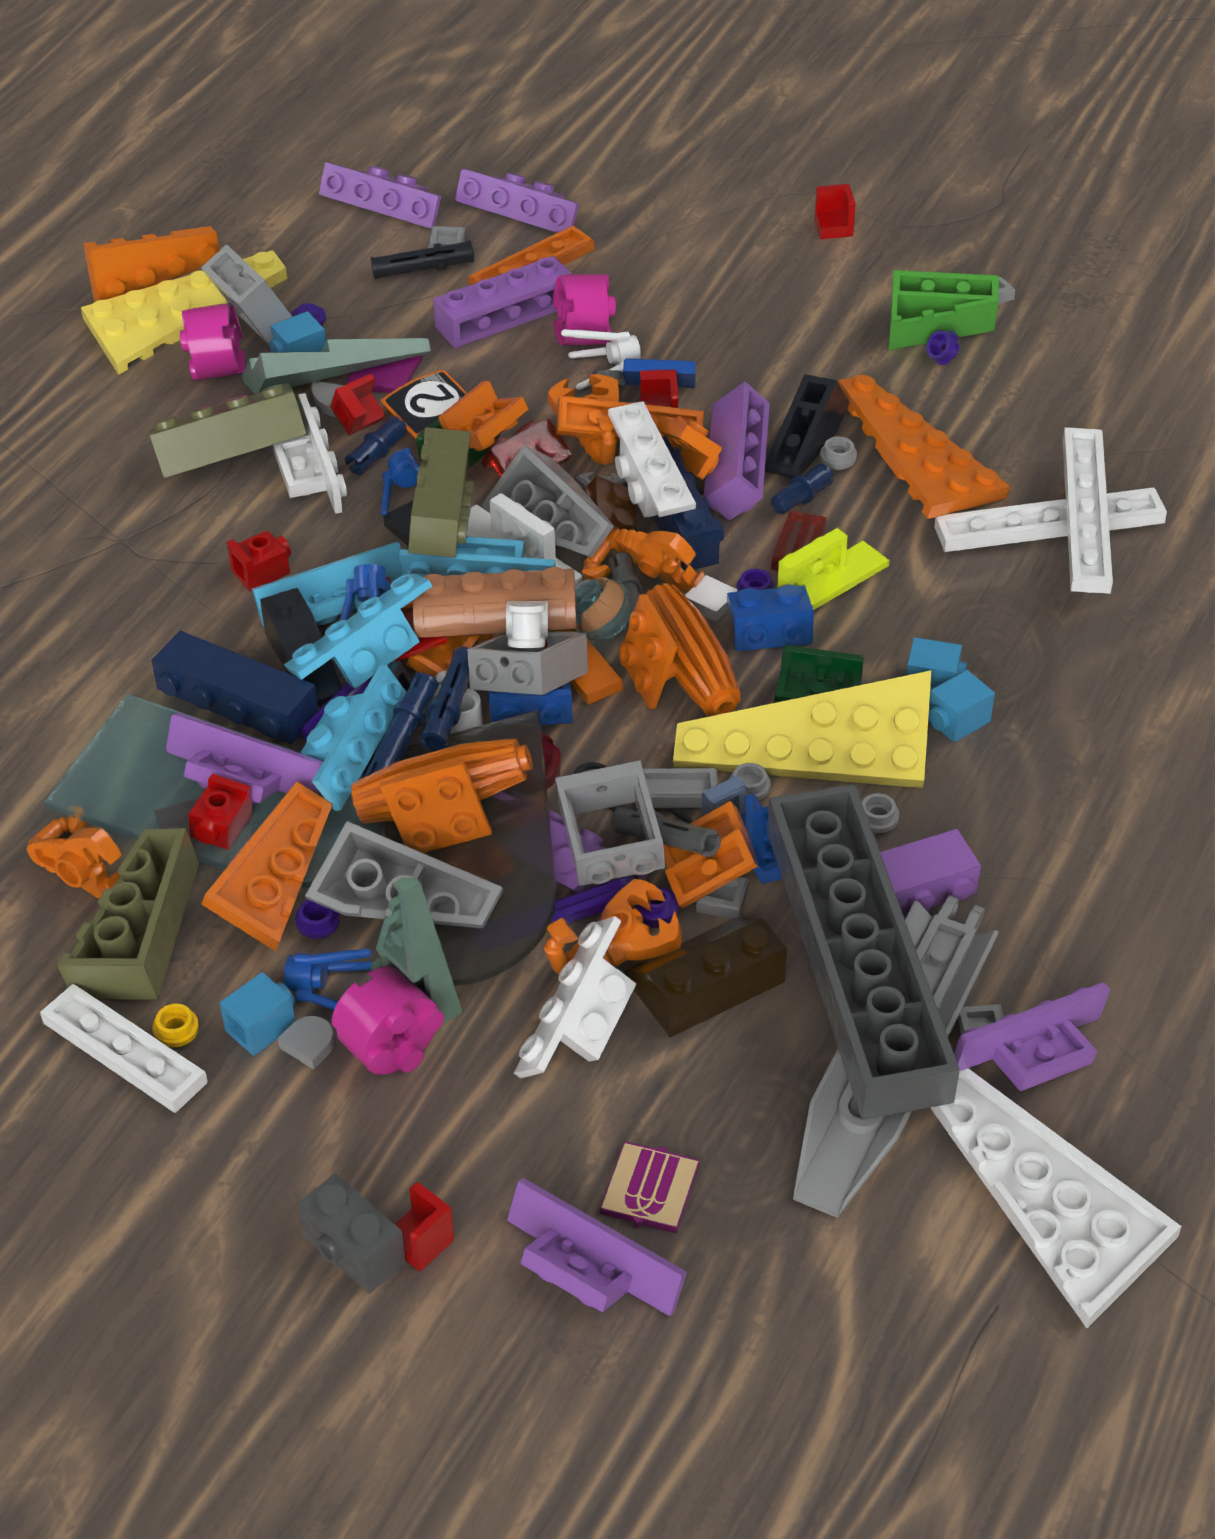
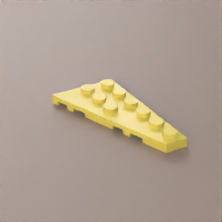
M273 250L259 252L254 256L243 259L266 281L270 288L287 279L286 267ZM195 271L190 275L174 280L162 281L151 287L132 290L124 295L107 300H98L93 304L81 307L85 323L119 375L128 370V363L138 357L144 361L154 355L153 349L163 343L174 344L180 340V330H185L182 321V311L216 304H226L228 302L203 271Z
M931 671L677 723L673 768H717V771L734 772L741 764L755 763L762 766L769 776L923 788Z

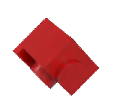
M267 530L239 543H236L234 539L226 542L231 571L249 592L252 591V588L271 583L290 574L288 557L291 556V550L288 542L282 535L275 538Z
M212 773L208 779L207 788L188 813L190 837L204 844L215 845L229 850L252 817L251 787Z

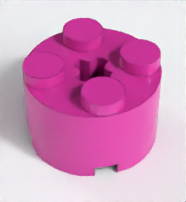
M566 274L556 278L553 292V309H557L558 320L553 321L555 336L559 345H606L607 342H611L610 340L565 337L561 334L564 329L611 332L610 324H608L609 317L615 316L616 303L613 295L608 296L609 277L607 274Z
M231 303L191 308L182 311V321L185 330H180V341L183 351H190L192 360H189V370L193 381L243 373L246 363L245 350L240 351L239 339H243L236 310L233 305L230 306Z
M391 966L380 967L368 973L372 979L360 987L355 982L345 991L334 1009L332 1026L337 1030V1034H335L337 1039L370 1072L377 1075L390 1074L400 1069L405 1073L411 1072L422 1062L424 1057L423 1050L427 1047L435 1032L442 1026L444 1014L398 968Z

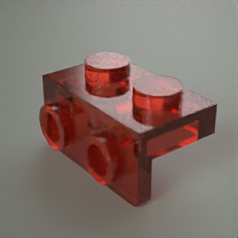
M548 418L538 424L531 421L523 425L516 431V435L509 439L505 436L497 438L494 444L487 448L488 452L481 463L485 469L493 465L499 475L502 476L523 444L551 457L559 465L567 462L573 454L562 437L556 435V428Z

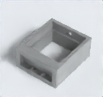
M227 244L201 267L226 301L231 303L230 306H234L237 315L268 345L272 341L270 325L292 317L266 281Z
M548 631V636L545 638L548 643L547 648L509 647L508 637L504 633L467 650L470 690L544 695L587 674L586 633Z
M640 760L555 778L559 808L579 886L592 883L603 884L611 879L635 874L646 875L654 870L665 868L663 840ZM636 802L646 841L584 853L575 819L576 814Z

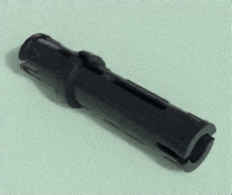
M468 240L467 242L441 246V243H435L432 248L370 257L374 279H378L380 277L433 268L441 271L445 270V266L467 262L472 263L474 262V252L471 240Z

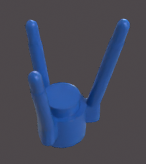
M404 448L393 453L388 459L387 466L389 470L382 473L384 484L380 512L383 516L388 514L393 483L403 488L417 485L420 465L410 448Z
M364 564L354 568V579L346 580V597L340 620H348L350 618L355 594H358L359 601L365 602L370 598L380 597L390 590V581L386 580L385 567L375 564Z
M354 949L319 954L296 953V955H289L284 969V984L290 991H296V1001L312 1002L334 1010L338 1001L314 992L317 988H325L328 972L371 970L372 961L358 962L348 960L368 958L372 955V951L370 949Z

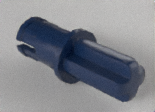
M392 416L375 432L367 433L364 436V442L345 457L346 465H349L353 460L355 461L349 467L350 471L356 475H362L378 458L386 457L389 453L388 449L406 433L404 421H401L397 416Z
M818 464L806 474L794 476L790 480L789 486L771 498V505L775 507L776 513L785 514L800 503L807 504L811 502L816 493L833 483L834 479L830 478L833 477L831 469L825 464Z

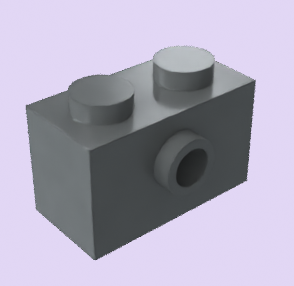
M336 1173L298 1202L303 1235L318 1248L326 1260L341 1268L367 1293L373 1292L406 1264L402 1230Z

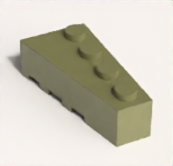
M289 383L270 386L263 389L262 392L250 396L242 395L226 401V404L215 408L205 406L190 412L191 416L176 420V417L159 420L154 423L155 428L149 430L164 478L307 434L294 392Z
M425 427L424 445H422L421 450L422 460L418 469L417 485L415 487L411 512L408 553L456 558L458 544L465 545L474 481L467 480L470 431Z
M186 828L144 829L118 869L120 877L110 889L104 890L98 900L99 910L90 923H83L76 934L78 942L70 954L64 953L57 964L67 988L75 984L96 999L158 1000L199 866L198 858Z

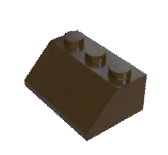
M736 917L681 943L678 950L647 959L623 970V974L636 983L634 988L636 994L667 1035L673 1037L784 983L787 948L762 918Z

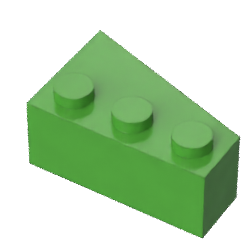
M893 270L888 351L926 344L930 336L936 331H953L958 337L994 331L999 303V276Z

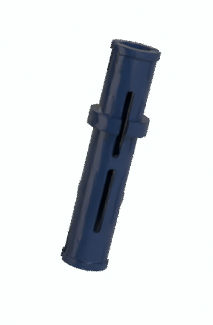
M458 647L454 650L438 696L430 702L427 716L429 719L420 736V743L427 750L438 751L445 749L451 728L458 724L461 710L459 707L469 683L467 650L469 648Z
M415 673L403 700L396 703L393 709L395 715L362 778L401 761L414 732H416L418 726L424 724L427 717L425 714L427 707L439 687V682L434 677L426 673Z

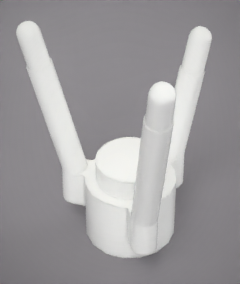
M564 329L561 332L565 337L612 341L607 342L606 347L570 352L568 354L570 359L607 355L608 362L617 365L608 370H620L623 372L624 359H640L641 357L639 341L635 335H630L628 331L611 333ZM589 378L578 383L576 389L582 390L589 387Z

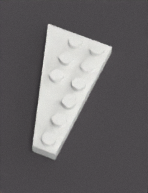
M970 1069L962 1070L959 1073L954 1103L930 1107L1086 1328L1178 1238L1181 1229L1178 1223Z

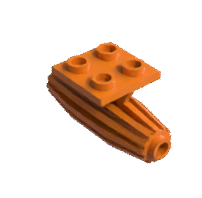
M663 583L660 586L658 584L646 594L639 595L635 610L630 615L629 628L625 640L619 648V659L622 666L629 673L636 691L640 693L648 709H656L665 682L675 677L680 687L707 716L734 712L737 704L741 701V693L728 655L701 612L673 584Z
M516 738L464 743L398 761L351 784V796L356 814L363 824L395 821L404 845L421 853H426L491 835L492 830L480 801L527 780V771L533 769V763L527 745L520 746Z

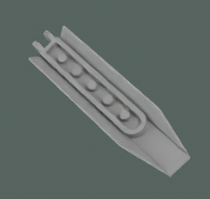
M950 895L947 897L939 914H935L933 918L919 902L915 901L905 919L948 1037L999 934V931L993 930L976 935L985 912V908L977 905L970 910L965 924L953 921L952 919L955 918L959 908V899ZM837 1049L810 1101L793 1200L836 1218L840 1216L898 1141L912 1111L862 1120L839 1049Z

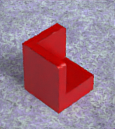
M849 184L818 186L816 188L814 222L820 239L853 237L856 202Z
M676 370L640 371V402L644 401L645 405L678 408L679 398Z
M372 373L335 390L330 408L349 436L384 419L385 413L371 393L376 380Z
M416 1182L409 1188L411 1209L395 1225L402 1230L405 1260L421 1272L454 1241L451 1207L419 1182Z

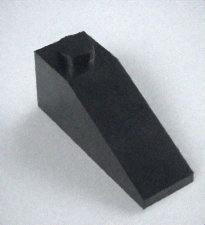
M804 374L765 463L766 473L789 478L802 475L820 454L825 442L836 435L850 403L837 380Z
M298 587L260 599L265 635L286 673L292 676L295 675L288 672L284 664L293 659L292 655L297 649L309 643L314 644L322 638L313 614ZM331 659L302 679L315 684L318 706L325 704L342 688Z

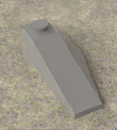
M524 444L481 505L490 513V500L502 493L555 528V545L591 558L614 527L573 477L551 457Z
M347 821L305 897L345 916L385 919L392 914L388 907L389 900L398 894L394 887V882L402 877L417 878L421 883L434 924L484 928L503 892V888Z

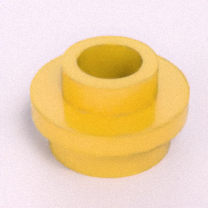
M174 1003L166 1005L158 1011L152 1025L154 1037L166 1046L172 1048L181 1047L190 1043L197 1036L199 1022L196 1014L187 1006Z

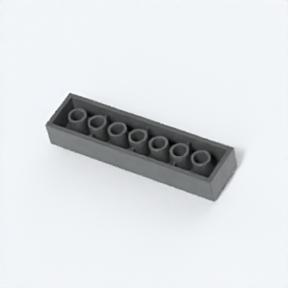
M845 785L769 798L767 834L861 1119L954 1103L960 1069L856 785Z

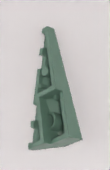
M428 338L327 339L321 352L260 353L258 358H249L243 370L242 379L243 383L256 394L270 386L289 383L290 387H295L430 353L431 349Z
M402 877L394 882V887L398 894L389 900L388 907L392 914L383 921L375 949L380 957L371 963L370 968L372 971L385 966L398 968L437 1005L438 1009L444 1014V1022L442 1024L444 1025L463 1011L421 883L417 878Z

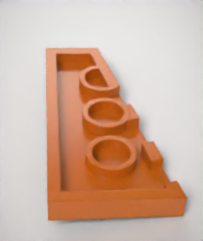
M211 226L171 231L170 235L157 237L155 234L142 235V239L126 241L124 238L110 239V243L97 245L95 242L83 243L95 302L124 295L132 290L151 287L162 281L172 280L198 270L219 252L217 232Z
M296 781L206 892L201 905L276 952L332 803Z

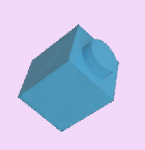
M308 311L270 325L272 341L269 342L271 353L321 352L326 342L325 329Z
M914 637L907 666V675L931 671L930 690L967 670V662L960 661L962 645Z
M966 670L930 690L928 721L937 731H941L955 743L991 722L995 692L970 671Z
M263 972L219 1002L225 1031L253 1056L276 1041L295 1022L293 1009L295 999L291 991L281 982L276 984Z

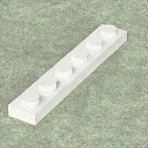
M1065 428L1063 434L1070 588L1071 591L1110 594L1113 576L1102 430Z
M1155 487L1107 493L1109 531L1165 523L1167 511ZM1066 499L946 514L935 517L934 528L944 552L1068 536Z

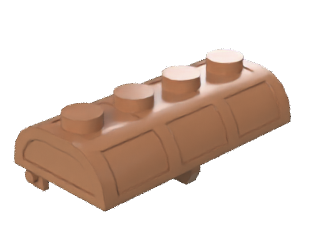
M550 567L545 570L536 571L511 569L501 573L482 574L480 572H468L464 575L448 576L429 574L424 576V578L429 579L432 587L413 600L414 632L417 638L492 634L493 638L501 635V633H506L507 601H548V630L577 629L574 568Z

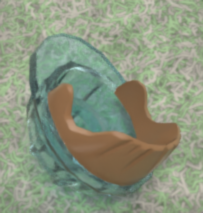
M600 577L597 580L589 581L575 591L577 629H572L573 632L586 633L587 639L602 640L613 639L626 628L632 612V606L629 601V591L622 582Z

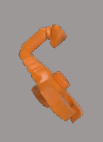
M590 374L589 384L593 385L592 392L583 398L609 401L619 400L617 379L600 374ZM569 378L560 381L551 387L548 392L547 402L556 416L559 396L574 397L575 389L568 388ZM609 416L597 417L600 430L604 431L602 434L603 439L576 438L579 439L580 445L585 448V452L591 456L594 462L600 465H609L615 460L617 439L616 434L613 432L615 428Z
M613 529L592 558L586 557L582 570L585 580L598 581L600 577L607 578L611 572L610 567L607 565L600 566V564L611 550L630 554L633 562L638 563L639 569L645 575L651 578L658 577L687 593L693 587L696 588L704 577L703 570L696 573L692 566L689 565L696 556L693 548L678 533L653 531L647 534L631 529L629 531L627 529ZM681 561L688 566L685 571L681 568Z
M74 807L68 809L67 818L53 819L28 841L27 852L34 863L40 867H45L51 873H56L69 886L74 888L82 887L98 899L104 890L113 887L120 877L116 871L109 878L107 867L103 861L105 860L112 865L122 856L118 846L104 829L89 828L82 809ZM70 830L72 835L68 839L59 838L63 832Z
M633 879L611 899L602 912L600 921L613 916L621 920L603 956V959L612 966H618L627 960L651 959L680 949L682 928L675 910L670 924L658 918L660 932L656 936H651L650 927L642 923L643 917L637 909H632L634 905H640L651 911L650 900L665 901L662 891L645 880ZM563 918L547 926V931L551 937L546 940V944L543 947L553 970L557 974H560L563 967L574 958L580 947L577 942L570 951H564L563 947L565 944L578 940V937Z

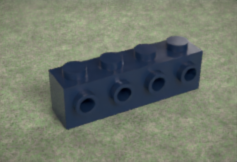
M663 436L662 438L696 502V509L663 517L655 515L652 518L660 531L678 533L693 548L696 556L689 565L694 570L719 564L720 541L724 540L722 524L718 518H713L706 496L699 494L692 472L685 470L679 450H674L667 437ZM681 561V568L685 571L688 566Z
M181 630L151 660L157 689L166 695L178 697L196 705L200 709L212 711L228 718L234 723L243 724L262 732L270 738H277L291 745L302 733L301 727L318 711L315 684L301 680Z

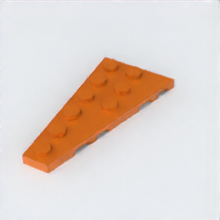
M859 374L855 377L838 381L850 402L847 408L852 416L861 418L863 421L861 429L866 436H874L876 439L875 448L895 476L907 481L910 485L908 493L913 500H920L923 503L922 513L927 519L1007 498L1011 486L999 478L994 470L986 468L974 459L969 451L961 449L953 443L944 432L936 430L927 423L922 415L910 410L900 402L897 396L888 393L876 384L872 377Z

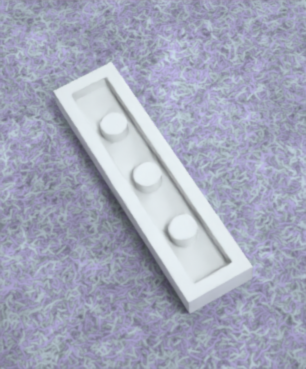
M75 984L69 986L40 1012L43 1024L174 1113L208 1083L204 1070Z

